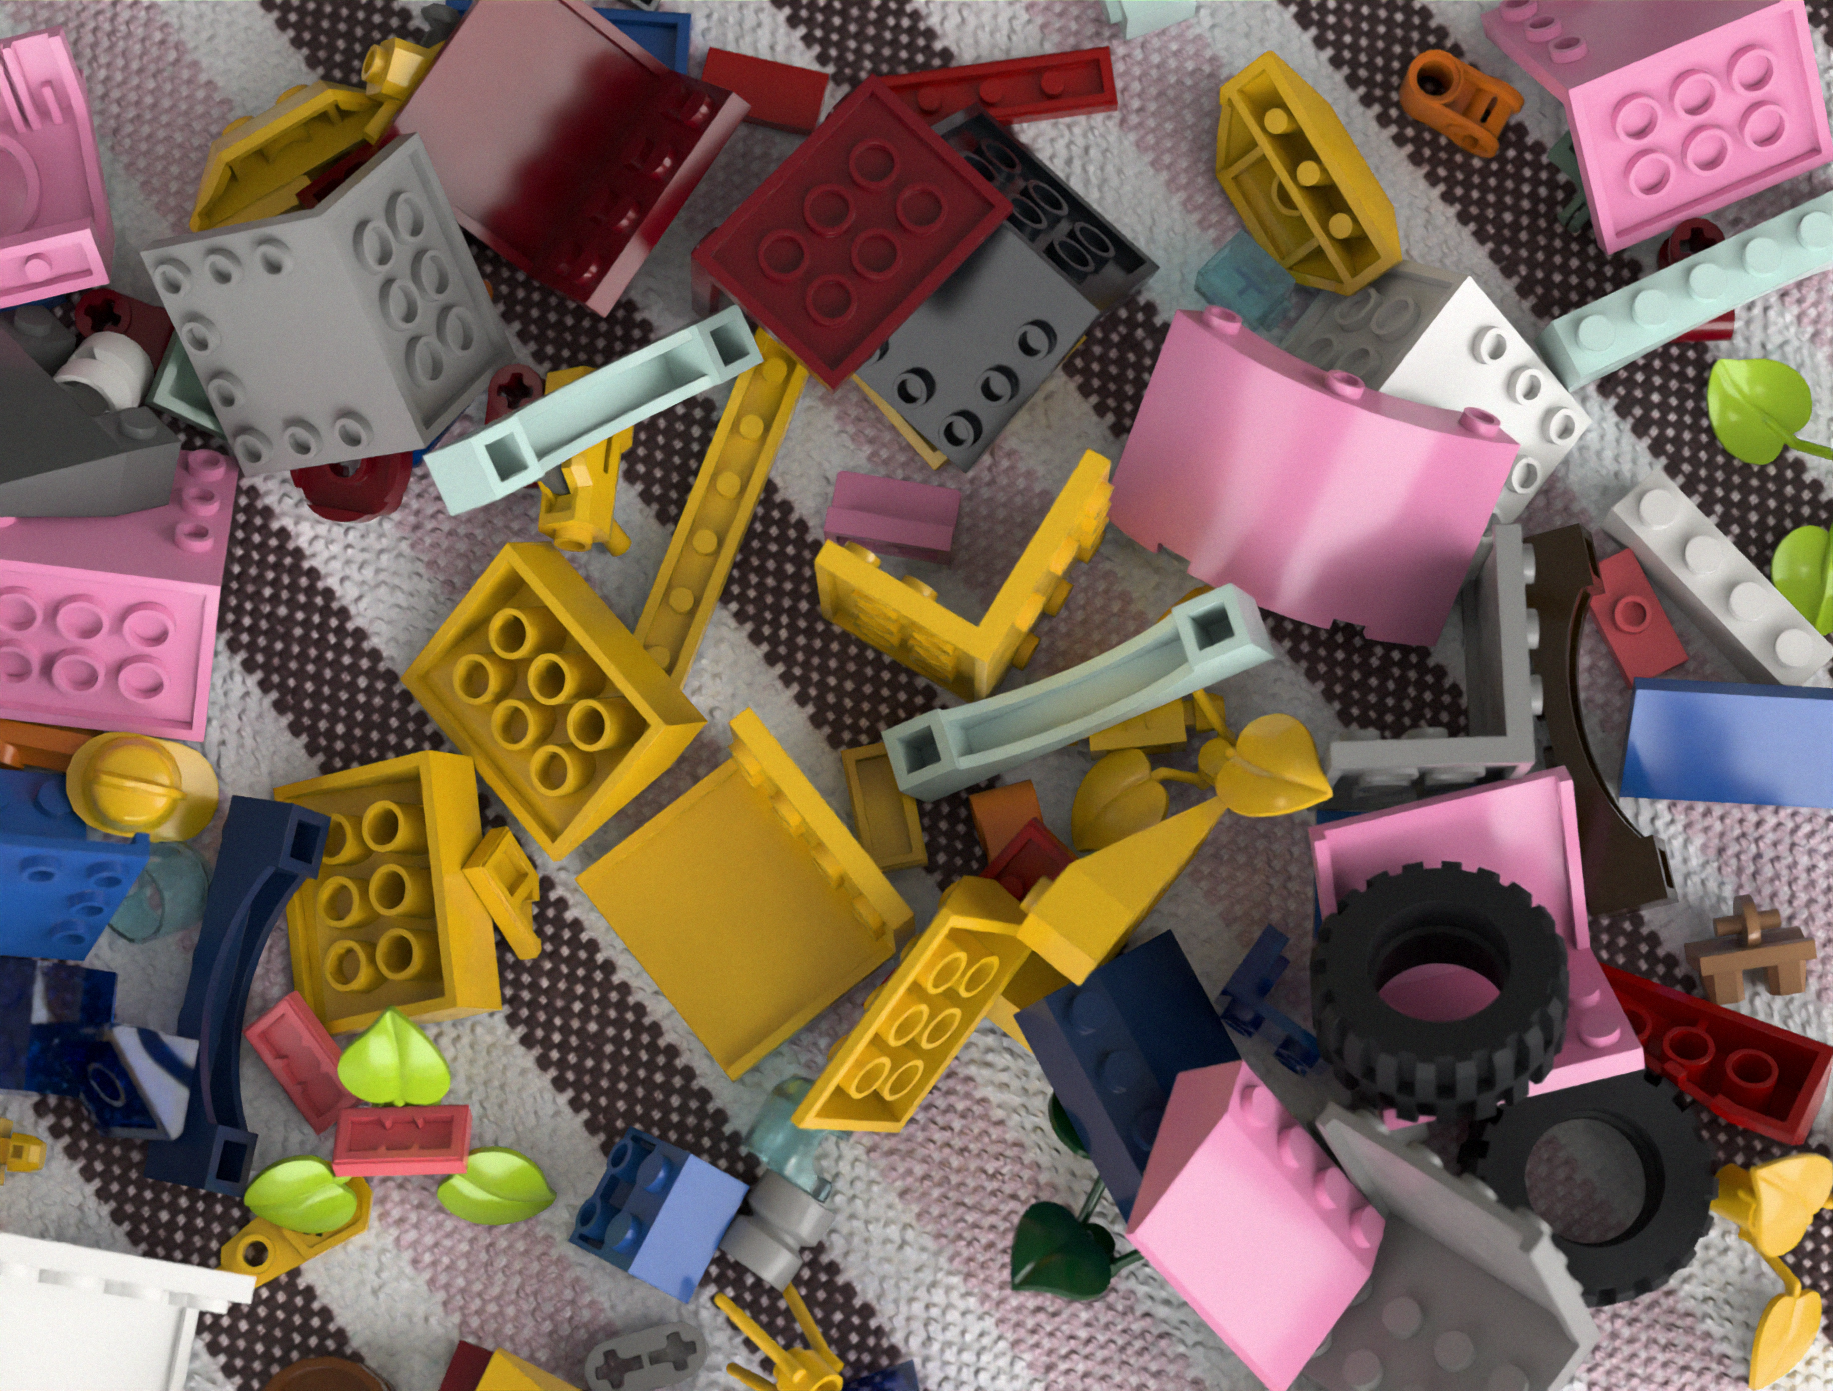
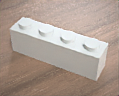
M1658 467L1611 508L1599 527L1622 551L1627 548L1633 551L1643 572L1751 684L1802 686L1833 657V646Z

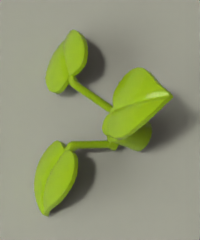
M1719 359L1713 364L1707 383V412L1715 436L1728 453L1745 463L1764 465L1773 461L1779 455L1785 443L1794 450L1833 461V448L1805 441L1793 435V433L1798 432L1808 423L1812 413L1810 388L1805 379L1796 370L1784 363L1770 359ZM1833 522L1829 533L1818 526L1808 525L1799 527L1786 535L1774 550L1770 566L1771 582L1822 636L1833 632Z
M389 1005L369 1028L353 1039L339 1057L337 1072L341 1083L358 1098L372 1102L371 1107L441 1105V1099L450 1087L451 1071L440 1050L413 1021L393 1005ZM484 1146L470 1150L467 1173L450 1174L442 1179L437 1187V1197L446 1209L464 1220L483 1225H504L526 1220L550 1207L557 1198V1192L550 1187L543 1171L535 1162L518 1151L502 1146ZM295 1155L275 1161L260 1171L245 1190L244 1204L249 1206L256 1215L281 1227L304 1233H325L343 1226L352 1218L356 1211L357 1196L350 1187L343 1184L349 1181L352 1176L336 1177L329 1164L320 1157L314 1155Z

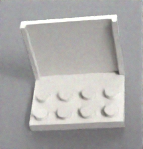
M1402 259L1403 261L1354 296H1345L1332 291L1322 290L1278 345V348L1326 372L1341 370L1353 374L1365 383V387L1394 397L1463 412L1466 407L1485 410L1495 415L1501 421L1499 428L1521 445L1459 589L1460 592L1494 548L1492 528L1494 524L1514 523L1592 420L1470 275Z
M0 1232V1391H184L199 1310L226 1314L229 1301L251 1304L256 1277Z

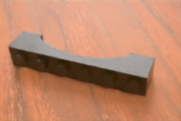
M1580 523L1522 538V544L1531 543L1533 545L1535 557L1534 582L1532 584H1525L1526 609H1536L1539 624L1537 649H1529V660L1532 659L1535 675H1540L1543 692L1541 715L1535 716L1538 722H1547L1552 745L1543 748L1546 768L1551 769L1565 765L1573 780L1586 908L1590 907L1593 917L1606 920L1678 903L1679 899L1665 840L1655 835L1645 837L1622 811L1599 771L1585 729L1579 688L1581 640L1592 597L1606 593L1592 534Z

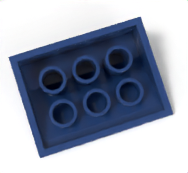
M1171 929L1093 970L1080 986L1071 982L1013 1014L1127 1225L1178 1073L1242 1060Z

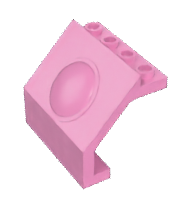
M62 25L0 39V309L108 284L111 279L115 232L84 70H78Z

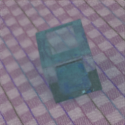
M1241 229L1197 272L1194 290L1209 305L1224 307L1238 314L1242 318L1241 324L1255 333L1262 327L1269 333L1292 310L1294 305L1289 299L1291 298L1296 279Z

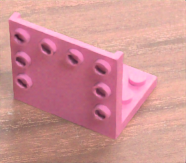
M1503 0L1498 8L1480 15L1485 36L1564 104L1597 245L1607 255L1675 228L1685 220L1701 217L1833 161V144L1804 0Z
M208 449L196 451L180 450L169 505L115 517H0L1 719L112 732H131L146 736L204 742L220 592L239 473V462L236 457L222 455Z
M1565 765L1526 774L1521 779L1501 780L1308 827L1322 922L1327 915L1331 913L1337 914V902L1350 890L1357 888L1361 893L1367 890V879L1386 870L1391 877L1403 873V865L1423 862L1424 868H1441L1442 861L1461 862L1462 870L1476 873L1478 867L1500 874V883L1506 887L1513 881L1532 894V907L1540 904L1548 910L1556 922L1555 932L1564 938L1568 952V971H1570L1566 1038L1562 1052L1554 1056L1553 1069L1546 1079L1537 1085L1529 1081V1096L1527 1097L1644 1069L1643 1048L1590 947L1573 780ZM1436 963L1417 966L1398 974L1378 994L1391 1007L1405 1015L1420 1020L1443 1022L1462 1019L1481 1011L1491 1004L1500 992L1488 979L1473 970L1458 965ZM1387 1105L1382 1112L1377 1111L1381 1122L1389 1131L1436 1120V1117L1419 1116L1418 1123L1397 1119L1396 1109Z

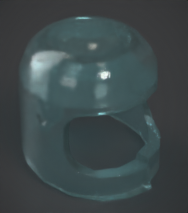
M166 840L150 846V859L138 876L137 891L123 899L107 926L129 943L145 944L183 932L201 923L207 905L208 888L214 875L211 864L200 850L186 842ZM153 883L161 895V916L149 906L147 889Z
M792 1076L783 1079L774 1086L740 1145L759 1157L774 1172L801 1191L825 1204L831 1194L832 1183L820 1177L814 1170V1153L826 1135L830 1134L849 1143L854 1131L798 1128L790 1118L815 1080L807 1077Z

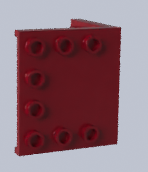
M474 0L365 157L370 160L399 135L418 132L458 225L539 285L606 318L752 106L733 91L669 69L583 0Z
M871 73L853 92L847 93L834 105L827 114L825 121L719 227L710 230L691 252L692 310L700 318L717 312L719 310V299L726 294L828 392L834 395L1013 212L1014 205L877 76Z

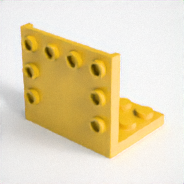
M1088 449L978 627L937 604L935 601L938 598V594L922 581L910 575H904L902 580L899 581L880 570L878 567L881 564V560L865 547L853 541H847L845 546L842 547L829 538L814 560L822 617L967 704L995 696L1013 667L1023 672L1031 661L1042 640L1035 636L1034 632L1044 616L1048 614L1056 618L1065 606L1074 589V585L1067 582V579L1078 561L1088 566L1102 546L1107 536L1104 530L1110 520L1107 517L1112 506L1109 500L1115 490V487L1109 484L1112 462Z
M750 706L728 722L734 741L727 746L733 755L731 758L574 878L733 1084L902 952L908 941L916 935L914 912Z

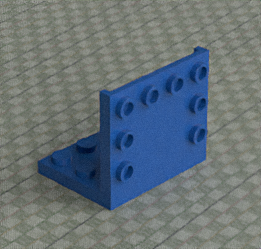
M0 769V955L84 961L149 861V833L136 832L129 844L87 840L86 823L73 811L66 793V775Z

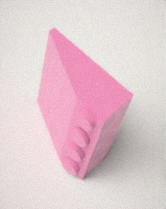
M1244 1060L1178 1073L1124 1236L1270 1391H1286L1370 1277L1379 1245L1383 1239L1386 1221Z

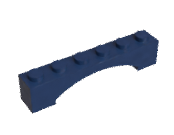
M232 795L228 815L222 828V841L213 879L207 892V905L200 935L192 956V969L185 999L178 1016V1028L170 1063L163 1080V1093L155 1127L148 1144V1157L143 1178L244 1198L259 1135L248 1132L240 1091V1043L246 1003L262 951L282 911L307 878L315 880L318 878L331 822L330 816L293 803Z

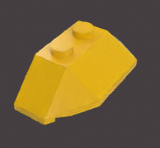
M1268 50L1220 87L1219 105H1222L1217 131L1215 176L1278 279L1332 291L1345 296H1354L1403 261L1394 206L1329 102L1275 52Z
M320 79L310 86L301 84L288 89L278 97L275 106L256 117L251 115L244 116L230 123L223 130L222 137L211 143L189 221V227L192 232L212 228L301 174H306L312 183L368 142L361 132L384 103L367 97L365 89Z

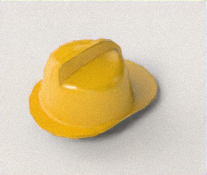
M106 732L91 738L74 753L66 771V793L73 811L87 825L110 834L133 838L136 832L149 833L150 842L178 844L197 836L211 822L219 804V783L213 767L197 750L181 743L131 732Z

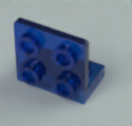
M1268 924L1215 999L1214 1003L1224 1009L1219 1018L1227 1026L1247 1039L1251 1040L1254 1034L1257 1033L1276 1046L1277 1049L1272 1056L1296 1075L1304 1078L1308 1072H1312L1320 1077L1332 1065L1323 1061L1317 1047L1316 1037L1263 1000L1291 962L1280 954L1290 941V938Z

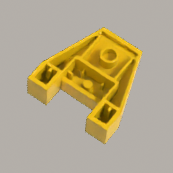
M1219 796L1070 863L1054 883L1046 876H1043L1019 907L1028 915L1016 937L1033 949V951L985 1016L1034 1055L1013 1014L1071 982L1080 986L1093 970L1105 965L1116 957L1198 854L1228 807L1221 802Z

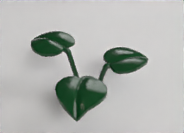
M1053 1090L1048 1101V1115L1053 1131L1069 1150L1084 1159L1091 1160L1088 1151L1081 1142ZM1098 1175L1077 1217L1066 1207L1049 1201L1033 1203L1022 1213L1016 1225L1011 1246L1010 1279L1012 1291H1035L1072 1300H1093L1105 1293L1111 1284V1278H1114L1123 1268L1145 1259L1137 1248L1119 1257H1115L1116 1245L1110 1232L1097 1223H1089L1106 1188L1100 1175Z

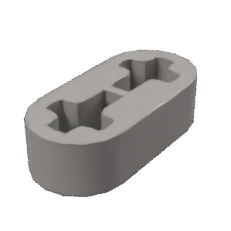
M669 1322L608 1339L597 1344L588 1354L584 1364L585 1378L593 1391H653L696 1377L706 1365L709 1356L708 1344L704 1335L693 1325L684 1322ZM674 1333H679L684 1342L694 1341L696 1344L697 1353L687 1357L688 1368L682 1371H677L674 1362L670 1361L652 1365L650 1353L669 1347V1336ZM616 1350L617 1356L622 1360L641 1356L644 1368L624 1374V1386L614 1389L611 1380H599L597 1368L606 1365V1353Z

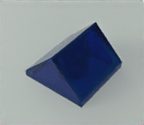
M49 1022L41 1028L44 1037L100 1137L173 1141L182 1134L199 1041L121 1022Z

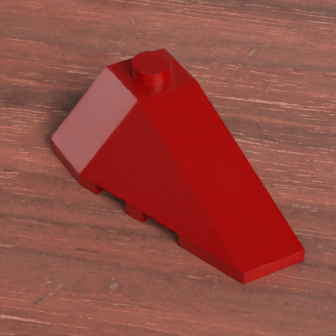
M1598 962L1643 1048L1645 1065L1662 1077L1668 1078L1682 1091L1730 1123L1789 1145L1804 1143L1825 1099L1833 1065V1046Z

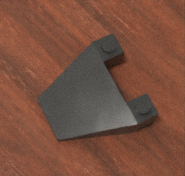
M26 305L16 310L0 312V517H115L169 505L182 440L147 406L139 408L129 407L119 412L91 417L52 378L74 353L76 337L43 305Z

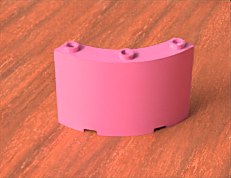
M1209 305L1206 306L1205 311L1177 309L1111 482L1115 490L1109 500L1112 503L1107 517L1110 518L1109 521L1153 553L1161 552L1162 547L1165 546L1190 561L1186 573L1216 588L1232 583L1254 597L1257 606L1328 630H1330L1334 619L1365 626L1363 633L1367 639L1405 645L1436 646L1521 445L1499 428L1501 421L1495 415L1485 410L1466 407L1462 412L1420 404L1367 388L1360 378L1341 370L1326 372L1261 338L1241 324L1242 318L1238 314L1224 307Z

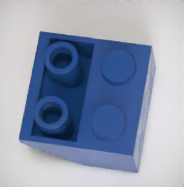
M629 1126L623 1139L618 1141L610 1151L606 1164L607 1169L592 1197L587 1199L579 1209L576 1216L575 1229L568 1242L688 1304L750 1186L685 1150Z

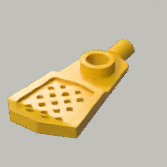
M325 1160L334 1173L332 1161ZM352 1176L349 1181L345 1182V1185L350 1187L357 1196L356 1211L346 1224L335 1230L323 1233L322 1237L317 1236L318 1233H309L308 1235L304 1234V1232L293 1231L257 1216L221 1247V1265L214 1270L256 1277L254 1289L367 1231L369 1229L374 1192L363 1176ZM259 1241L266 1245L268 1257L262 1265L253 1267L247 1262L245 1253L250 1244Z

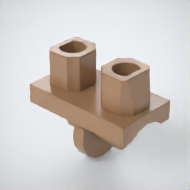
M1750 894L1734 897L1733 915L1713 918V930L1716 937L1737 934L1736 936L1684 943L1686 962L1699 974L1705 998L1711 1003L1726 1005L1745 1000L1742 970L1763 968L1765 991L1770 995L1784 996L1803 993L1806 985V960L1817 959L1815 939L1812 937L1805 938L1799 926L1761 932V930L1781 927L1779 910L1776 908L1757 911L1753 898Z

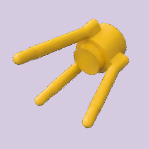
M791 1281L783 1291V1297L813 1350L794 1347L785 1352L724 1293H717L715 1295V1304L776 1363L773 1374L777 1379V1383L774 1384L734 1362H730L726 1366V1371L729 1375L756 1391L842 1390L843 1380L838 1373L843 1369L844 1363L829 1349Z

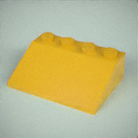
M551 541L507 542L400 678L401 682L460 752L466 756H473L474 768L553 862L564 859L665 772L708 722Z
M425 750L273 788L274 801L293 803L331 817L317 880L307 878L286 905L294 991H298L331 1037L363 1033L389 1005L396 1007L416 1025L451 1021L503 1010L492 916L462 871L464 865L483 840L473 756Z
M963 875L961 880L950 885L941 895L937 905L939 910L923 932L911 938L903 948L900 955L901 962L886 983L878 986L868 996L863 1006L864 1014L851 1032L840 1038L831 1047L827 1055V1065L814 1081L790 1120L798 1128L899 1133L1033 951V949L1016 937L1028 915L1019 908L1021 903L996 880Z

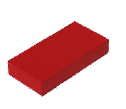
M709 47L701 80L733 91L752 106L742 122L809 137L818 128L830 77L828 73Z

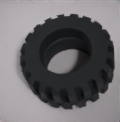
M1442 861L1441 868H1424L1423 862L1406 864L1402 866L1403 873L1390 877L1386 870L1367 879V890L1362 893L1357 888L1350 890L1337 902V914L1331 913L1325 917L1317 931L1318 944L1312 947L1309 969L1313 1029L1316 1030L1317 1047L1323 1061L1333 1065V1076L1348 1091L1353 1092L1360 1087L1361 1102L1381 1112L1387 1105L1396 1109L1397 1119L1418 1123L1419 1116L1436 1117V1125L1457 1124V1116L1472 1114L1474 1121L1496 1115V1104L1502 1101L1508 1107H1511L1529 1096V1081L1535 1085L1542 1083L1552 1071L1554 1056L1562 1052L1567 1029L1570 971H1568V952L1564 938L1555 932L1556 922L1548 910L1540 904L1532 907V894L1519 884L1512 881L1506 887L1500 883V874L1482 867H1478L1476 873L1462 870L1461 862ZM1436 963L1458 965L1473 970L1488 979L1500 992L1498 997L1481 1011L1462 1019L1443 1022L1420 1020L1405 1015L1386 1003L1378 993L1398 974L1417 966Z
M1645 1064L1644 1069L1526 1097L1511 1107H1508L1506 1103L1497 1104L1496 1115L1478 1121L1472 1119L1468 1126L1471 1130L1467 1140L1460 1146L1457 1164L1461 1165V1176L1467 1173L1479 1179L1497 1196L1495 1202L1513 1213L1518 1206H1521L1536 1214L1526 1190L1525 1170L1531 1150L1539 1138L1550 1128L1559 1123L1574 1119L1597 1120L1615 1128L1631 1143L1642 1163L1646 1181L1644 1203L1634 1222L1618 1236L1597 1243L1572 1241L1553 1231L1549 1236L1553 1246L1567 1258L1568 1262L1564 1267L1568 1274L1582 1286L1583 1291L1580 1296L1587 1308L1605 1307L1635 1300V1298L1654 1292L1670 1282L1669 1278L1676 1271L1686 1268L1696 1256L1697 1252L1694 1248L1700 1238L1708 1236L1714 1217L1708 1213L1711 1201L1719 1198V1178L1711 1177L1710 1161L1717 1159L1712 1139L1704 1141L1697 1124L1704 1120L1693 1104L1685 1107L1675 1096L1680 1088L1665 1076L1656 1079L1647 1074V1065Z

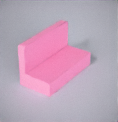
M840 471L836 478L832 506L827 508L823 530L825 543L829 538L844 547L847 541H853L876 554L950 565L961 493L959 490Z

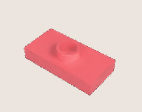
M1627 548L1598 562L1606 593L1592 597L1588 613L1629 690L1632 689L1634 677L1656 678L1685 664L1689 658L1633 551Z
M297 990L286 995L241 1031L317 1136L337 1123L339 1108H356L365 1101L352 1094L341 1083L337 1069L342 1051Z
M469 1105L339 1108L332 1167L336 1177L467 1173L473 1119Z

